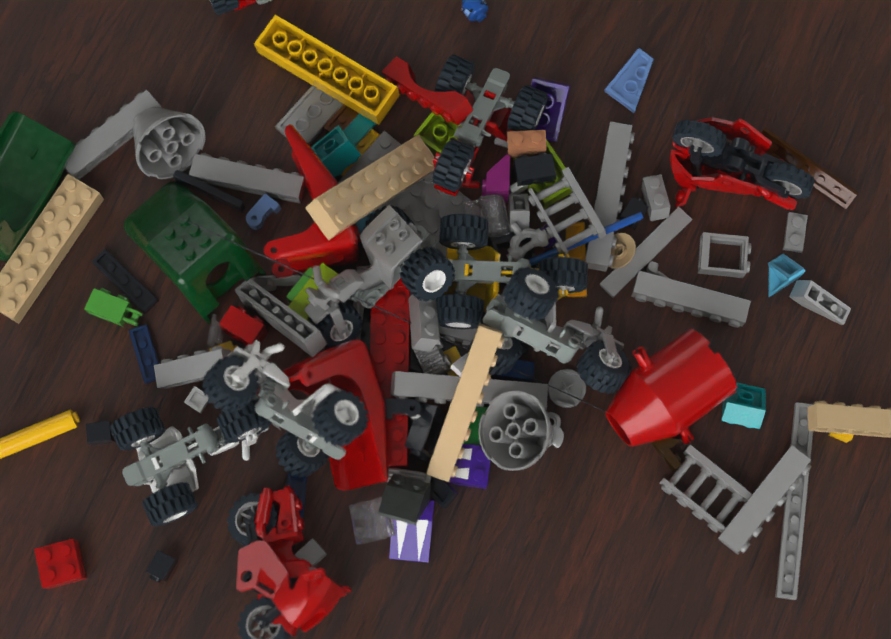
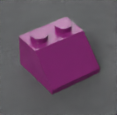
M505 155L487 172L486 179H483L482 196H486L485 202H508L510 155Z

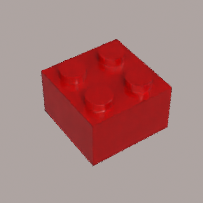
M231 305L219 323L222 331L245 346L248 344L252 345L256 340L261 345L268 334L265 328L266 325L263 324L264 321L255 315L252 318L247 314L248 311L241 306L236 308Z
M69 539L34 549L42 588L51 589L87 579L78 540Z

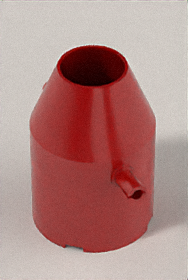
M689 328L651 357L647 355L644 347L637 348L639 353L636 350L633 351V355L639 365L631 370V373L605 411L609 423L628 446L633 447L680 435L684 444L690 443L688 437L691 441L694 440V436L688 427L736 392L737 384L728 365L719 353H713L708 347L710 342L696 330Z

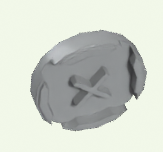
M563 369L551 376L548 385L552 386H548L550 399L562 408L574 407L581 401L561 391L583 400L586 393L585 381L580 378L578 372L572 369Z

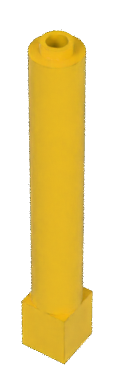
M71 409L0 438V459L77 428L80 422L77 412H73Z

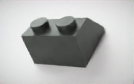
M393 473L386 484L378 515L416 525L429 504L431 484Z

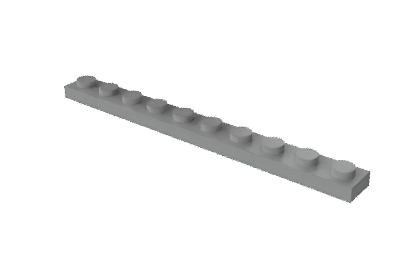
M796 402L794 405L790 447L794 446L808 458H811L813 431H808L807 407L812 406V404ZM809 472L805 476L801 475L798 479L800 482L793 492L789 490L785 495L787 499L784 505L776 598L797 600Z

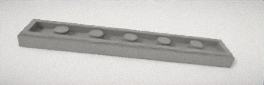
M678 207L669 215V218H666L636 248L632 260L626 266L614 269L600 283V286L614 298L639 271L692 221V218Z

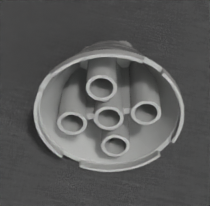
M155 105L134 116L133 129L136 162L141 171L149 177L167 179L173 177L176 170L184 172L191 167L194 154H198L200 149L203 150L204 127L196 117L190 114L160 108L158 105Z
M523 391L504 392L491 400L485 414L481 416L479 423L481 448L486 457L499 468L511 471L526 469L536 463L553 443V428L543 404L529 393Z

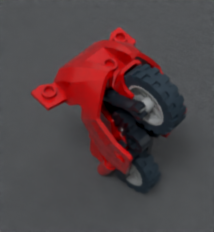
M711 117L696 121H679L672 137V144L678 150H671L670 166L674 178L682 190L676 193L675 207L685 205L690 192L696 191L699 187L714 191L763 196L766 200L787 210H793L796 207L797 201L793 197L801 199V197L807 198V196H810L815 182L814 178L809 173H805L804 170L797 169L793 164L767 154L766 152L770 148L772 141L745 120L738 119L732 122ZM687 169L693 171V176L687 171Z
M289 485L284 486V489L278 491L263 488V493L258 495L250 493L249 496L244 495L240 497L239 501L236 500L233 508H230L228 512L230 514L229 517H227V523H229L227 528L231 532V536L245 546L238 553L236 588L240 592L253 590L258 594V599L252 600L250 605L247 604L244 607V612L240 613V621H238L240 631L238 633L242 639H258L254 633L262 629L259 639H264L266 631L271 636L268 639H288L291 636L296 637L299 627L305 633L320 623L335 607L340 597H344L346 593L352 592V588L338 585L333 579L325 575L323 568L316 569L310 562L294 556L292 545L304 540L302 530L305 528L304 520L302 517L300 518L299 512L302 510V502L297 497L294 489ZM246 571H249V572H247V573L245 574L244 580H242V575H243ZM254 621L258 623V626L253 628Z

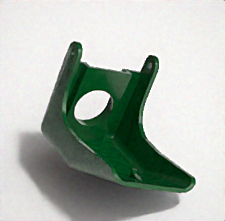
M17 111L11 112L0 128V260L2 261L10 259L50 201L76 146L74 142Z
M172 181L164 185L125 219L124 230L173 282L209 325L211 321L207 315L220 305L217 301L220 296L241 278L247 282L257 272L261 276H265L266 273L249 250L179 219L178 217L247 248L239 235L206 202L183 184ZM223 262H229L227 271L219 280L206 284L207 276L214 267Z

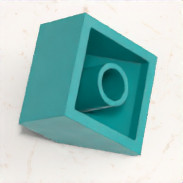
M339 125L311 147L334 178L342 174L344 169L354 164L362 156Z
M736 382V392L723 401L721 421L760 429L766 412V389Z

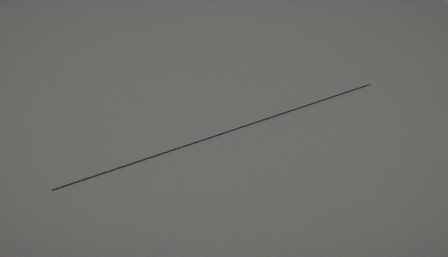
M178 217V218L181 219V220H184V221H186V222H188V223H191V222H189V221H187V220H185V219H182V218ZM191 223V224H193V225H195V226H197V227H199V228H201V229H203V230H206V231H208V232H210V233H213V232H211V231H209V230H207V229H204V228H202V227H200V226H198V225H196V224H194V223ZM213 233V234H215V235H217V236H219V237H221V238H223V239H225V240H228V241H230V242H232V243H235V244H237V245H239V246H241V247H243V248H245V249H247V250H250V251H252V252H254V253H257V254H259V255H261V256H263V257H265V258H267V259H270V260H272V261H274V262H276V263H279V262H277V261H275V260H273V259H271V258H269V257H266V256H264V255H262V254H260V253H258V252H255V251H253V250H251V249H248V248H246V247H244V246H242V245H240V244H238V243H236V242H233V241H231V240H229V239H226V238H224V237H222V236H220V235H218V234H216V233ZM279 263V264H281V265H283V266H285V267H287V268H289V269H292V270H294V271H296V272H298V273H300V274H303V275H305V276H307V277H309V278L314 279L313 277H310V276H308V275H306V274H304V273H301V272H299V271H297V270H295V269H293V268H291V267H288V266H286V265H284V264H282V263ZM351 295V297H353V298H356V299H358V300H360V301H362V302H364V303H367V304H369V305H371V306H373V307H375V308H378V307H376V306H374V305H372V304H370V303H368V302H366V301H363V300H361V299H359V298L354 297V296ZM387 312V313H389V314H391V315H393V316H395V317H397V318H399V319H402V320H404V321H406V322L412 324V322H409V321H407V320H405V319H403V318H401V317H399V316H396V315H394V314H392V313H390V312ZM439 335V337L444 338V339H446V340H448V341H451V340H449V339H447V338L442 337V336ZM451 341V342H453V343H455V344H457V345H459V346H461V347H463V348H466V349L470 350L469 348H467V347H465V346H462V345H460V344H458V343H456V342H454V341ZM512 368V370H514V371H516V372H519V373H521V374H523V375H525V376H528V377H530V378H532V379H534V380H536V381H538V382H540V383L546 384V383H544V382H542V381H539V380H537V379H535V378H533V377H531V376H529V375H526V374H524V373H522V372H520V371H517V370H515V369ZM561 391V392H563V393H565V394H567V395H569V396H572V397H574V398H576V399H578V400H580V401H582V402H585V403H587V404H589V405H591V406H593V407H596V406H594V405H592V404H590V403H588V402H586V401H584V400H581V399H579V398H577V397H575V396H573V395H570V394H568V393H566V392H564V391Z

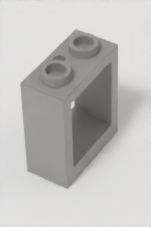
M703 232L700 237L698 274L744 278L746 273L750 271V261H747L748 254L751 253V243H748L749 237ZM710 243L740 246L739 270L708 267Z

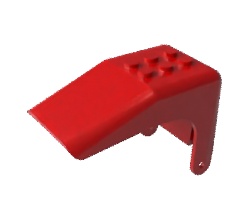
M291 124L286 126L285 135L293 149V161L299 173L305 178V186L312 200H314L339 183L296 128ZM314 221L309 229L300 234L268 242L264 247V254L266 257L278 260L277 262L305 273L308 268L311 267L313 269L314 266H320L322 263L329 268L355 263L360 257L358 243L361 242L357 226L351 225L328 240ZM276 248L277 252L272 253L271 249ZM276 262L272 266V272L277 278L295 274L303 275ZM279 267H284V271L279 272Z
M354 339L319 351L314 357L309 356L281 370L289 379L290 386L287 388L288 391L292 389L300 390L310 397L323 385L331 384L340 390H346V393L352 392L353 396H358L360 398L359 401L365 404L364 409L368 411L366 417L369 418V422L366 423L368 425L367 428L350 444L340 446L346 450V454L341 459L337 460L329 456L335 487L339 490L347 491L388 481L385 402L365 343Z

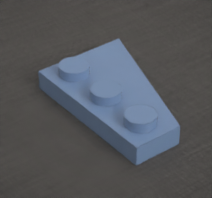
M638 48L607 86L605 92L634 113L653 58Z

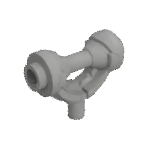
M514 222L510 225V228L515 235L511 239L510 248L507 249L509 253L506 256L512 255V262H518V259H523L525 254L532 248L538 246L546 247L549 244L550 236L545 229L542 231L539 228L536 230L531 228L521 230L518 224ZM531 238V241L519 247L523 239Z

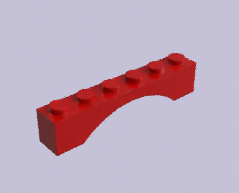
M397 56L381 71L385 80L398 87L399 93L402 95L405 93L412 101H418L425 109L428 107L435 115H441L448 123L452 122L458 126L473 111L468 99L455 90L435 92L417 85L415 74L409 64Z

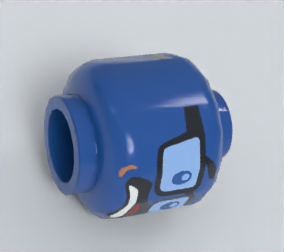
M463 0L461 10L469 21L480 22L487 16L488 5L484 0Z

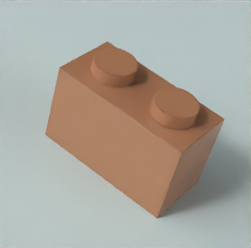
M546 130L507 132L508 155H510V158H517L521 155L531 157L536 156L538 153L546 152Z

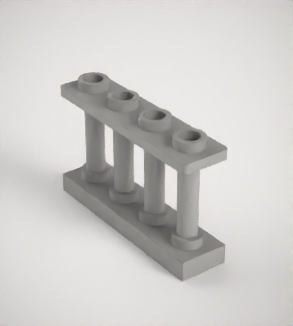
M569 167L562 170L563 177L561 181L535 194L532 188L528 189L530 194L528 200L532 207L536 205L539 211L536 213L540 221L546 222L548 227L545 229L550 238H555L557 243L554 245L559 254L563 253L564 256L569 255L567 248L592 234L594 236L597 235L599 239L607 236L603 225ZM564 187H570L572 193L568 198L546 210L543 209L539 202L540 200ZM573 203H579L582 208L579 210L580 212L553 226L549 216ZM583 218L584 220L588 218L591 224L589 228L562 242L558 232Z
M689 445L683 452L686 455V460L669 481L663 478L659 482L662 485L661 489L669 495L672 493L676 496V501L683 507L688 506L692 509V514L700 520L703 518L709 523L707 526L716 533L718 531L722 533L726 529L722 522L736 504L741 501L747 502L753 494L692 445ZM696 463L701 467V473L686 492L682 493L675 485L689 467ZM712 476L717 480V485L702 504L698 506L690 498L704 480ZM727 488L732 492V498L718 516L713 518L706 510L720 492Z

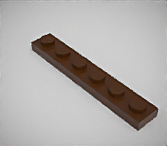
M767 128L761 132V134L772 141L770 148L766 152L767 154L783 159L785 162L793 164L797 169H802L805 173H809L814 178L813 186L847 209L857 196V191Z

